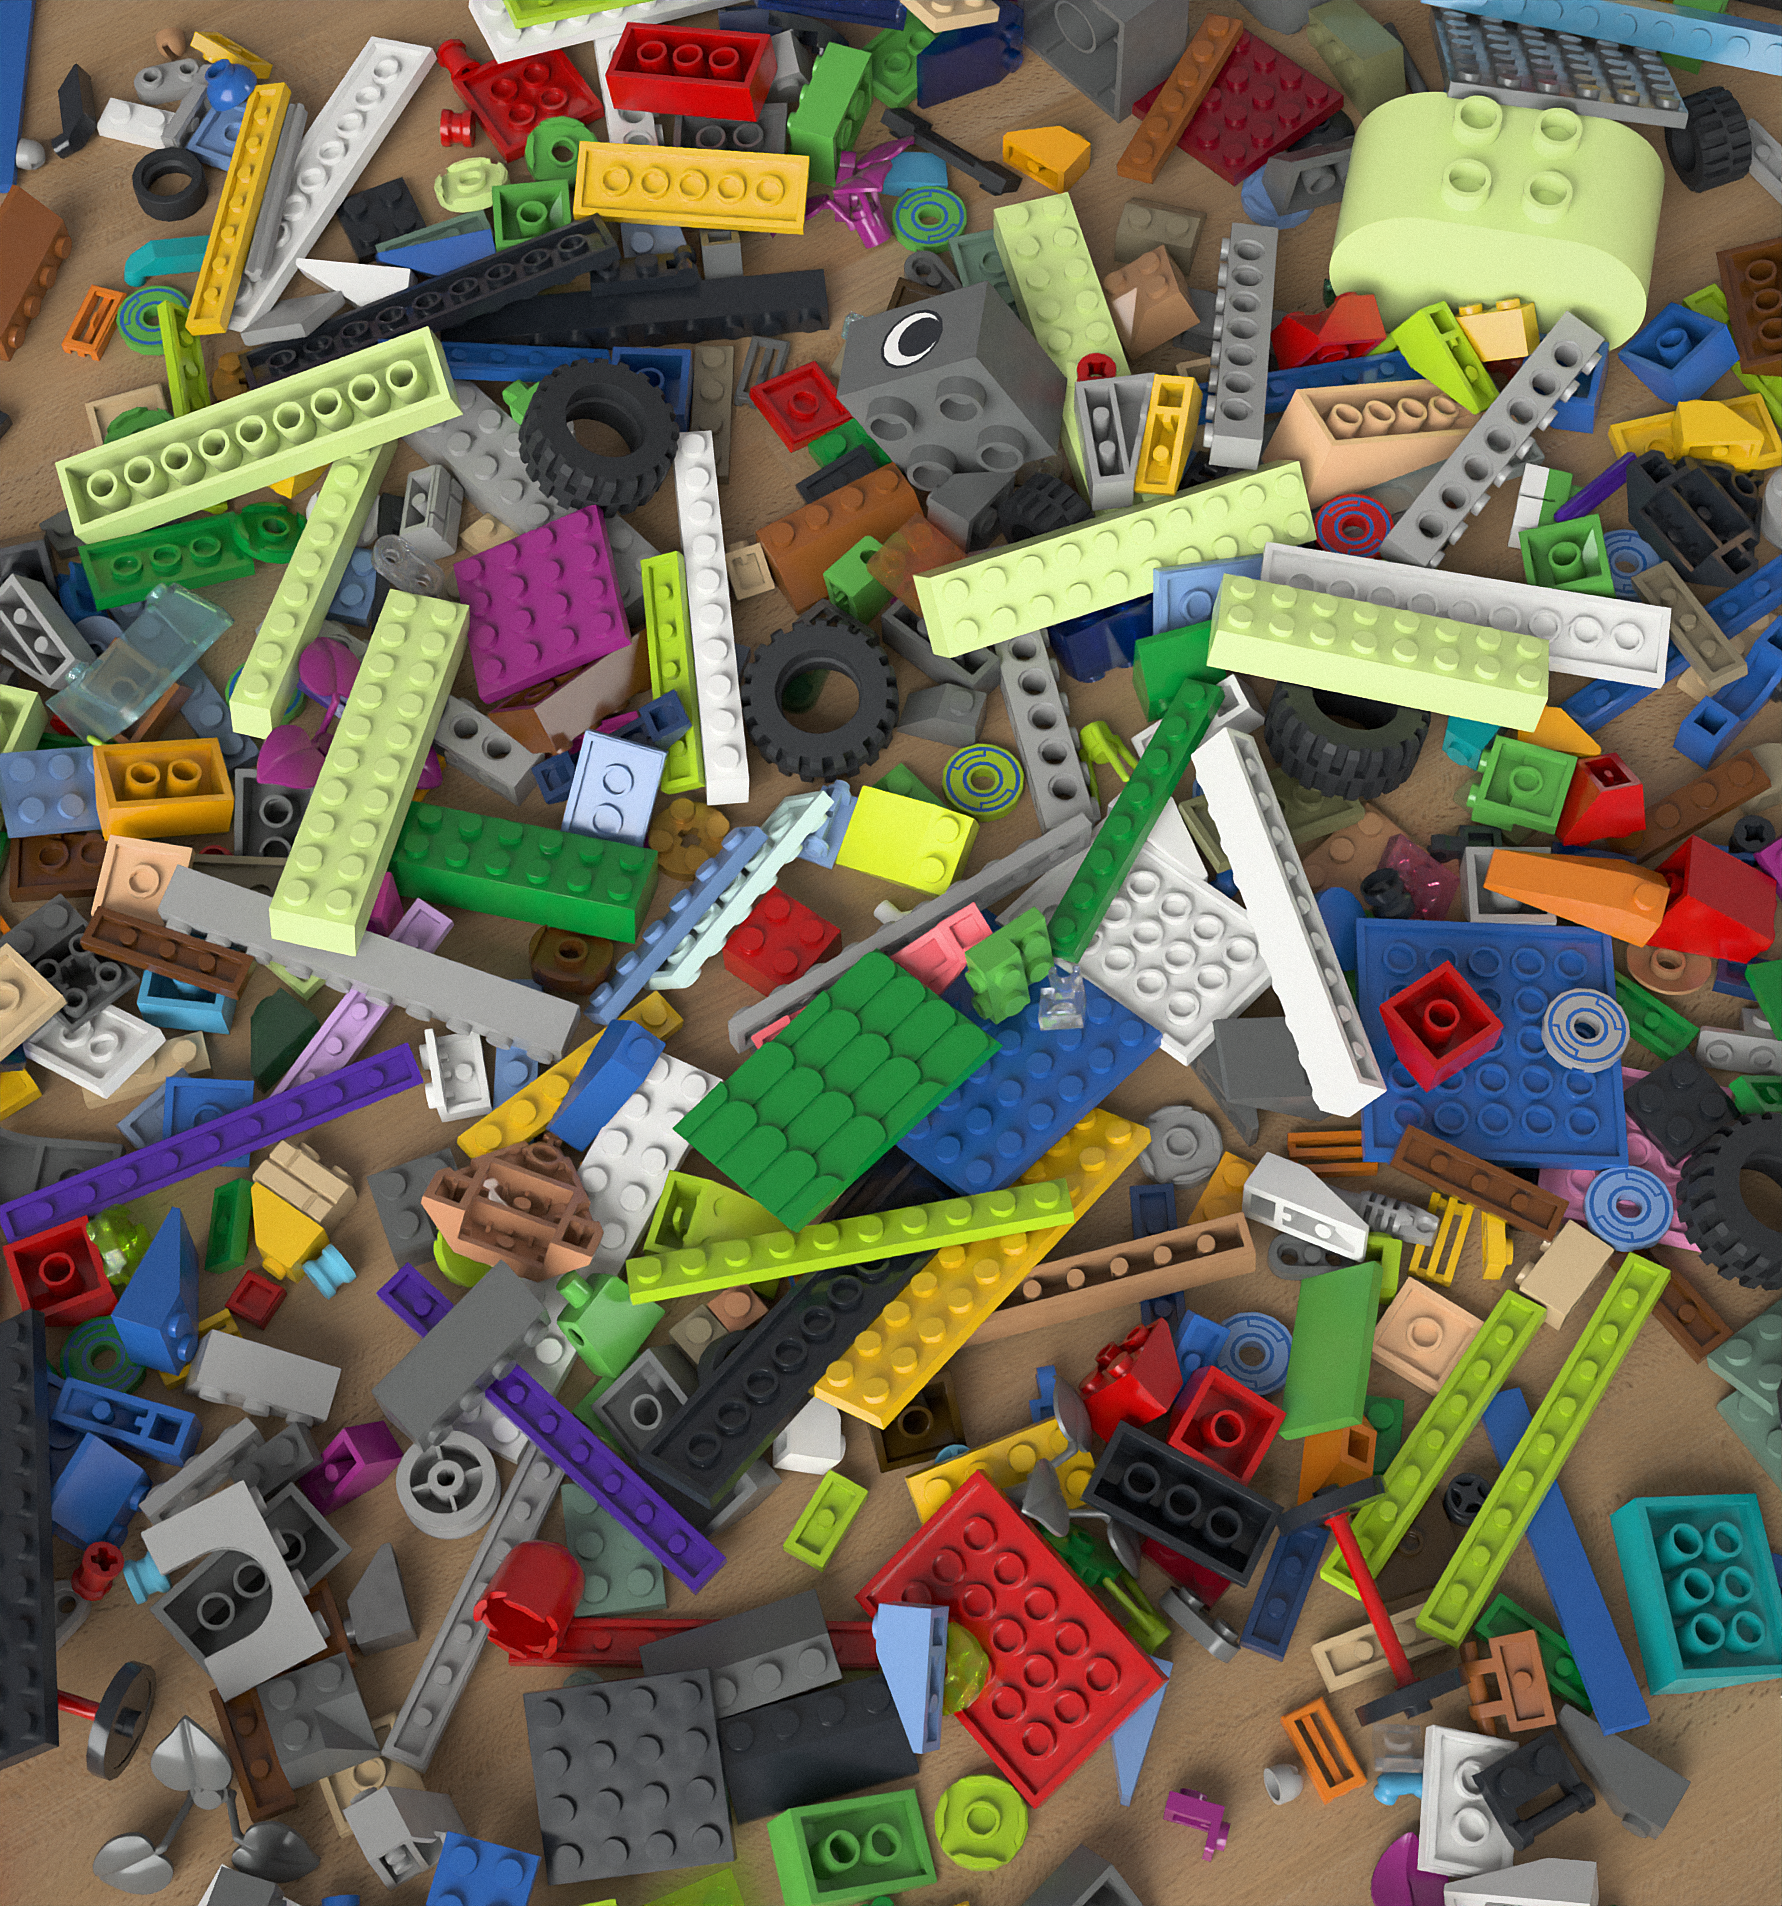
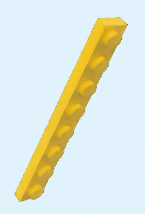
M285 82L256 85L249 95L185 327L192 336L227 332L291 96V91Z

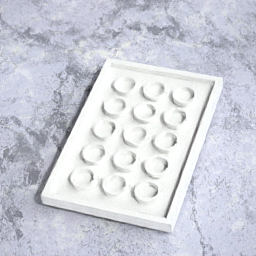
M1108 816L1092 830L1090 847L1047 871L995 919L996 924L1004 927L1035 906L1045 916L1047 926ZM1147 841L1143 845L1079 963L1053 957L1054 963L1070 974L1073 971L1077 972L1162 1032L1163 1038L1161 1039L1162 1045L1160 1048L1186 1067L1215 1040L1212 1021L1216 1019L1237 1018L1272 984L1273 980L1266 960L1260 954L1259 941L1253 925L1246 916V909Z

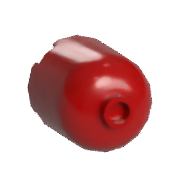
M537 1539L518 1543L504 1557L476 1602L473 1610L474 1621L482 1620L490 1629L487 1635L488 1640L506 1652L521 1658H527L529 1652L533 1651L543 1653V1658H550L560 1646L583 1598L586 1579L581 1564L560 1543Z

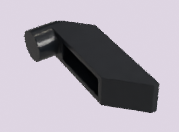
M77 63L73 65L58 90L63 133L53 138L51 144L56 154L62 159L81 150L97 127L91 76Z

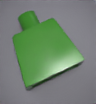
M893 533L883 544L869 535L862 538L823 573L830 602L858 621L868 625L902 584L903 577L899 562L911 550L909 543L897 533Z
M573 1270L563 1275L556 1285V1290L569 1302L557 1317V1325L594 1375L617 1378L666 1313L662 1307L654 1302L632 1305L629 1285L611 1274L592 1273L585 1280Z

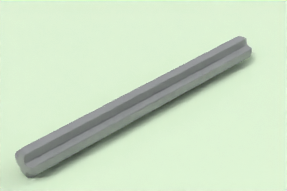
M299 102L297 104H288L244 271L252 282L257 280L263 282L267 279L308 112L304 109L305 106Z

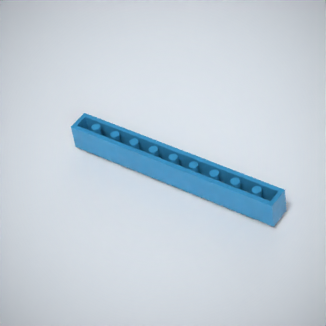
M1421 0V3L1782 76L1781 25L1656 0Z

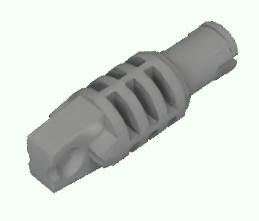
M1324 1182L1328 1188L1369 1225V1232H1383L1391 1235L1393 1239L1403 1240V1242L1432 1246L1440 1225L1438 1216L1408 1202H1401L1398 1199L1389 1198L1383 1194H1376L1370 1190L1362 1191L1358 1194Z

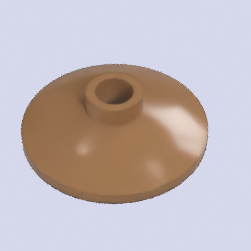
M1629 943L1626 951V965L1632 976L1643 986L1662 994L1684 995L1695 992L1706 984L1712 970L1711 958L1707 956L1647 945L1641 948Z

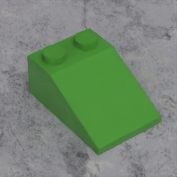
M915 1789L790 1808L766 1823L785 1906H850L874 1900L879 1896H890L937 1883Z

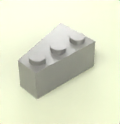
M1155 372L1075 382L1074 413L1092 511L1133 505L1134 487Z
M212 1329L198 1342V1348L191 1361L182 1394L202 1398L214 1403L240 1407L245 1412L258 1416L268 1417L273 1415L286 1418L285 1423L288 1425L295 1421L303 1422L311 1430L312 1425L319 1426L327 1420L342 1369Z

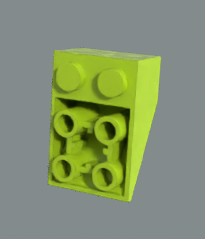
M669 1170L643 1251L645 1256L789 1230V1228L755 1199L712 1180ZM781 1278L750 1283L748 1285L758 1297L774 1301Z

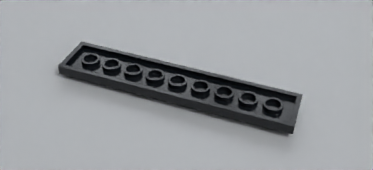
M595 213L328 319L307 337L268 343L240 354L238 358L252 391L378 344V339H394L429 326L433 333L446 328L460 327L471 318L484 313H495L506 304L519 299H530L541 290L551 286L568 284L577 276L589 271L605 269L612 262L622 259L616 242L600 215Z
M912 1158L859 1216L955 1199L962 1196ZM941 1248L805 1273L637 1454L639 1465L712 1510L815 1396L814 1385L826 1374L827 1367L840 1359L854 1344L855 1338L868 1329L882 1314L884 1307L896 1299L910 1284L912 1278L924 1269Z
M33 1308L0 1323V1771L59 1747L45 1313Z

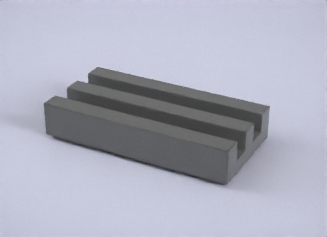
M752 336L734 395L735 406L742 407L743 403H748L751 409H758L750 399L747 389L760 346L766 347L755 385L766 381L775 349H778L779 353L771 379L784 374L791 351L790 342Z

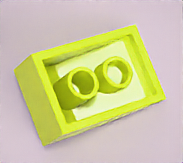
M863 785L835 864L937 898L946 893L952 884L961 880L980 825L972 817L943 807Z

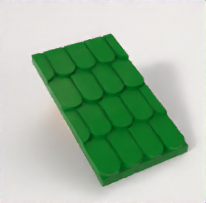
M876 948L872 952L865 954L827 992L823 990L771 1042L763 1044L725 1082L720 1081L672 1129L790 1230L798 1233L805 1226L819 1224L842 1193L1003 1045Z

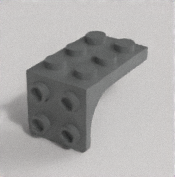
M0 1127V1205L125 1156L127 1150L123 1144L37 1137L16 1133ZM114 1208L89 1218L96 1230L110 1231Z

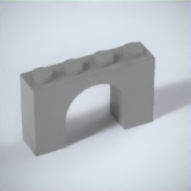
M244 1480L141 1532V1537L161 1577L208 1553L219 1550H235L251 1556L263 1567L268 1575L272 1588V1603L268 1616L262 1625L249 1636L203 1660L224 1703L325 1650L327 1645L324 1639L331 1635L319 1610L311 1614L303 1599L310 1592L298 1568L290 1572L282 1557L289 1550L277 1527L269 1531L261 1516L262 1513L268 1511V1508L257 1486L248 1489Z

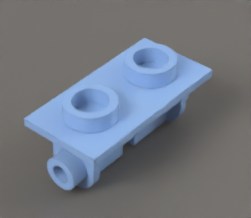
M835 780L834 784H830L828 787L822 786L820 791L824 790L834 803L825 813L827 815L825 823L817 831L809 833L801 842L803 848L797 856L798 858L832 870L858 800L857 797L852 796L849 792L850 785L847 782Z

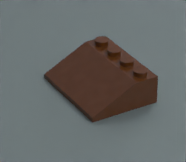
M1782 237L1716 252L1735 345L1740 356L1739 363L1742 374L1782 377Z

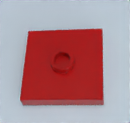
M812 361L750 388V399L791 453L808 446V443L854 418L836 398L838 390L816 361Z

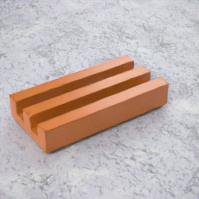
M92 284L61 344L64 352L72 354L73 351H77L78 356L85 358L89 354L92 360L100 361L117 328L118 309L128 297L127 293ZM100 296L104 297L98 310L94 312L90 320V326L82 342L78 341Z
M1361 1130L1287 1133L1288 1160L1298 1163V1160L1311 1159L1339 1160L1340 1158H1362V1146L1297 1149V1147L1362 1145ZM1378 1162L1303 1165L1310 1169L1318 1178L1377 1176Z
M1323 1697L1280 1718L1281 1725L1324 1805L1332 1802L1338 1796L1342 1797L1351 1790L1366 1785L1367 1779ZM1317 1712L1352 1778L1344 1780L1310 1714ZM1296 1721H1301L1335 1786L1330 1788L1295 1724Z

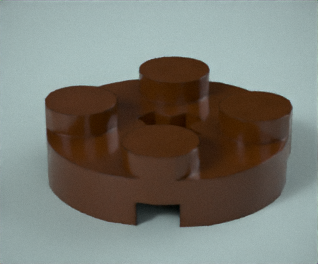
M546 924L535 932L529 943V964L533 981L556 991L574 992L580 996L590 995L597 989V985L609 976L613 968L614 948L612 942L610 943L606 938L553 927L547 930ZM571 951L578 953V958L567 959L561 956L569 955Z

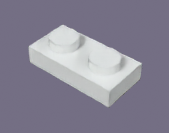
M110 98L97 123V129L100 136L162 149L165 146L160 136L175 113Z

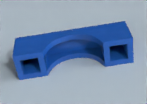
M1781 615L1755 641L1744 659L1747 663L1748 675L1723 686L1712 697L1706 695L1680 725L1673 747L1705 770L1714 763L1769 702L1773 691L1782 680Z

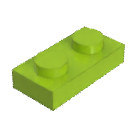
M829 1469L783 1544V1550L823 1573L867 1501L869 1491Z

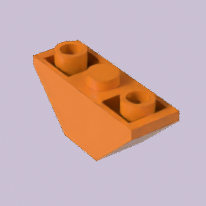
M1364 1415L1362 1424L1305 1437L1297 1506L1314 1499L1312 1493L1324 1487L1338 1483L1341 1488L1372 1476L1377 1431Z

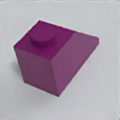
M384 1420L345 1427L321 1454L323 1462L301 1477L298 1482L310 1503L325 1517L380 1485L397 1467L404 1454Z

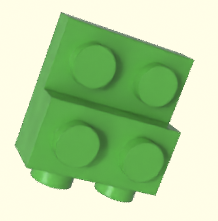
M1496 735L1492 750L1484 748L1477 770V772L1484 774L1481 784L1473 782L1466 807L1473 808L1471 820L1512 831L1513 825L1517 824L1555 835L1578 757Z
M1035 906L964 952L968 967L965 977L974 993V997L971 998L972 1005L982 1019L990 1018L996 1025L1007 1017L1016 1015L1025 1005L1030 1003L1028 986L1041 981L1050 971L1055 969L1045 916Z

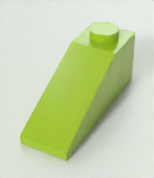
M1445 300L1418 310L1391 332L1401 354L1406 358L1410 367L1474 415L1487 411L1500 395Z

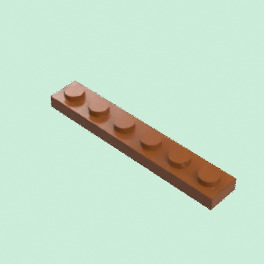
M1210 12L1207 14L1118 161V176L1148 184L1154 183L1243 34V20Z

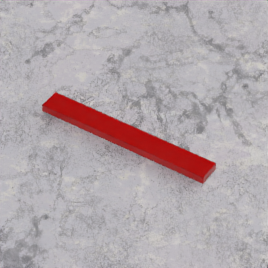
M573 1617L560 1646L550 1658H543V1653L533 1651L529 1652L527 1658H521L509 1653L508 1663L510 1666L643 1668L639 1647L722 1619ZM826 1621L842 1671H879V1659L876 1653L877 1639L874 1638L872 1633L873 1621Z

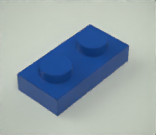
M1190 1309L1187 1310L1172 1339L1183 1379V1384L1173 1403L1177 1402L1195 1369L1210 1365L1214 1366L1231 1332L1224 1325Z

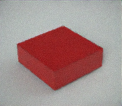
M248 1269L224 1306L233 1315L264 1331L288 1294L281 1286Z

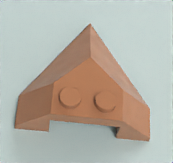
M548 1132L544 1134L542 1141L531 1145L526 1141H522L473 1158L470 1161V1165L454 1171L451 1167L436 1171L422 1197L421 1204L453 1252L493 1267L502 1259L518 1277L537 1283L590 1265L602 1240L604 1231L600 1222L594 1221L590 1214L589 1206L591 1202L570 1157H565L560 1148L562 1142L560 1138Z

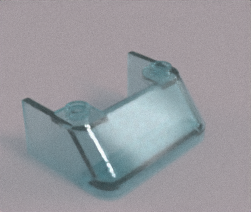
M162 581L145 597L148 601V606L144 609L145 611L96 660L88 666L82 661L74 666L63 677L68 684L51 696L45 704L87 746H94L87 741V736L93 735L106 742L141 717L235 622V619L226 609L176 582L167 586Z

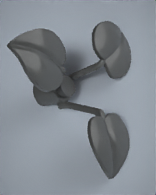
M1056 1374L1052 1376L1056 1380L1053 1391L1054 1412L1059 1428L1068 1440L1067 1449L1051 1461L1046 1458L1037 1460L1033 1472L1027 1474V1481L1002 1488V1490L1028 1519L1034 1518L1057 1537H1063L1068 1534L1069 1518L1103 1519L1108 1524V1538L1116 1556L1132 1575L1133 1579H1139L1141 1566L1139 1532L1098 1509H1068L1066 1500L1062 1495L1055 1468L1078 1452V1448L1082 1453L1090 1452L1093 1435L1090 1416L1082 1398L1067 1380Z
M184 1715L174 1729L156 1746L151 1758L152 1772L159 1781L174 1790H189L184 1804L160 1844L154 1846L146 1835L139 1832L117 1835L107 1841L98 1851L93 1863V1872L104 1883L132 1894L147 1895L164 1889L171 1882L174 1865L162 1853L169 1848L194 1803L205 1810L216 1809L222 1803H227L232 1838L239 1844L233 1851L231 1861L239 1872L276 1884L297 1880L313 1871L319 1865L321 1857L312 1851L306 1839L299 1832L281 1822L262 1821L251 1825L246 1830L245 1835L241 1832L235 1802L237 1792L230 1788L235 1770L232 1760L207 1731L190 1717Z

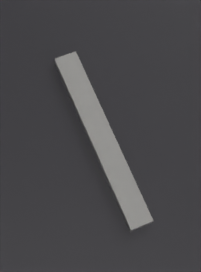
M531 1441L381 1750L382 1756L424 1774L488 1642L487 1635L490 1629L482 1620L474 1621V1606L510 1550L518 1543L537 1539L561 1485L567 1476Z

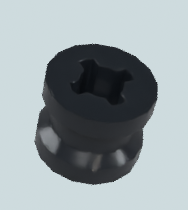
M1749 815L1739 819L1728 841V853L1738 854L1747 852L1754 854L1775 839L1776 832L1774 826L1762 816ZM1747 836H1754L1753 839H1746ZM1755 861L1753 867L1759 866L1757 861Z
M1462 1473L1454 1477L1449 1483L1443 1499V1508L1447 1518L1455 1525L1470 1527L1492 1490L1488 1481L1474 1473Z

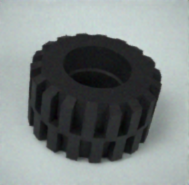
M1715 86L1681 97L1689 113L1686 128L1680 129L1664 126V133L1670 161L1683 184H1686L1689 190L1701 193L1744 178L1748 174L1749 166H1751L1752 142L1746 117L1729 90H1725L1722 86Z
M1036 473L1001 503L997 509L998 523L1008 544L1095 518L1089 506L1077 492L1060 479L1046 473Z

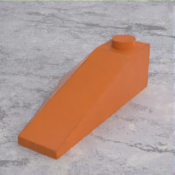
M1494 849L1483 883V888L1641 948L1644 947L1661 925L1670 891L1663 874L1626 860Z

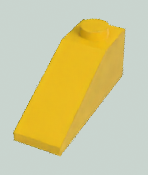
M1155 374L1134 487L1136 493L1165 496L1176 495L1196 435L1203 393L1194 377Z

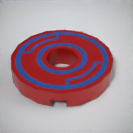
M1359 494L1337 496L1325 503L1316 514L1314 522L1317 539L1314 540L1316 549L1382 560L1383 557H1381L1378 549L1394 527L1392 516L1381 502L1369 496ZM1350 526H1356L1361 528L1364 534L1357 538H1351L1346 536L1343 530Z

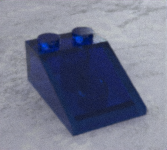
M992 0L1000 7L997 22L943 31L916 56L917 106L922 109L935 106L998 84L1009 73L1016 72L1024 60V10L1008 0Z

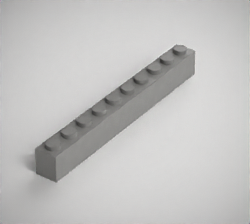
M178 864L157 911L166 924L165 928L187 935L193 933L205 937V941L229 949L233 947L246 952L245 954L255 957L256 962L259 964L269 965L270 961L286 966L285 970L288 973L299 978L309 979L310 975L324 979L328 987L342 993H349L350 989L366 994L365 998L368 1001L382 1007H389L391 1003L406 1008L405 1012L418 1020L428 1022L431 1017L446 1022V1027L458 1034L469 1036L472 1031L486 1036V1041L495 1047L510 1050L511 1046L526 1050L528 1057L544 1064H550L552 1060L560 1062L566 1057L581 1019L580 1007L575 1003L367 930L364 932L356 957L272 939L269 907L273 897Z

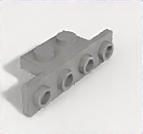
M1742 1008L1739 1019L1740 1030L1702 1026L1700 1028L1694 1058L1702 1067L1767 1076H1782V1040H1777L1761 1008Z

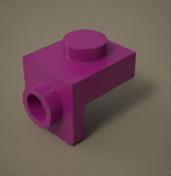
M1181 1788L1179 1793L1169 1791L1163 1820L1208 1832L1202 1860L1211 1862L1214 1849L1224 1852L1231 1823L1222 1821L1225 1806L1208 1802L1207 1795L1196 1790Z

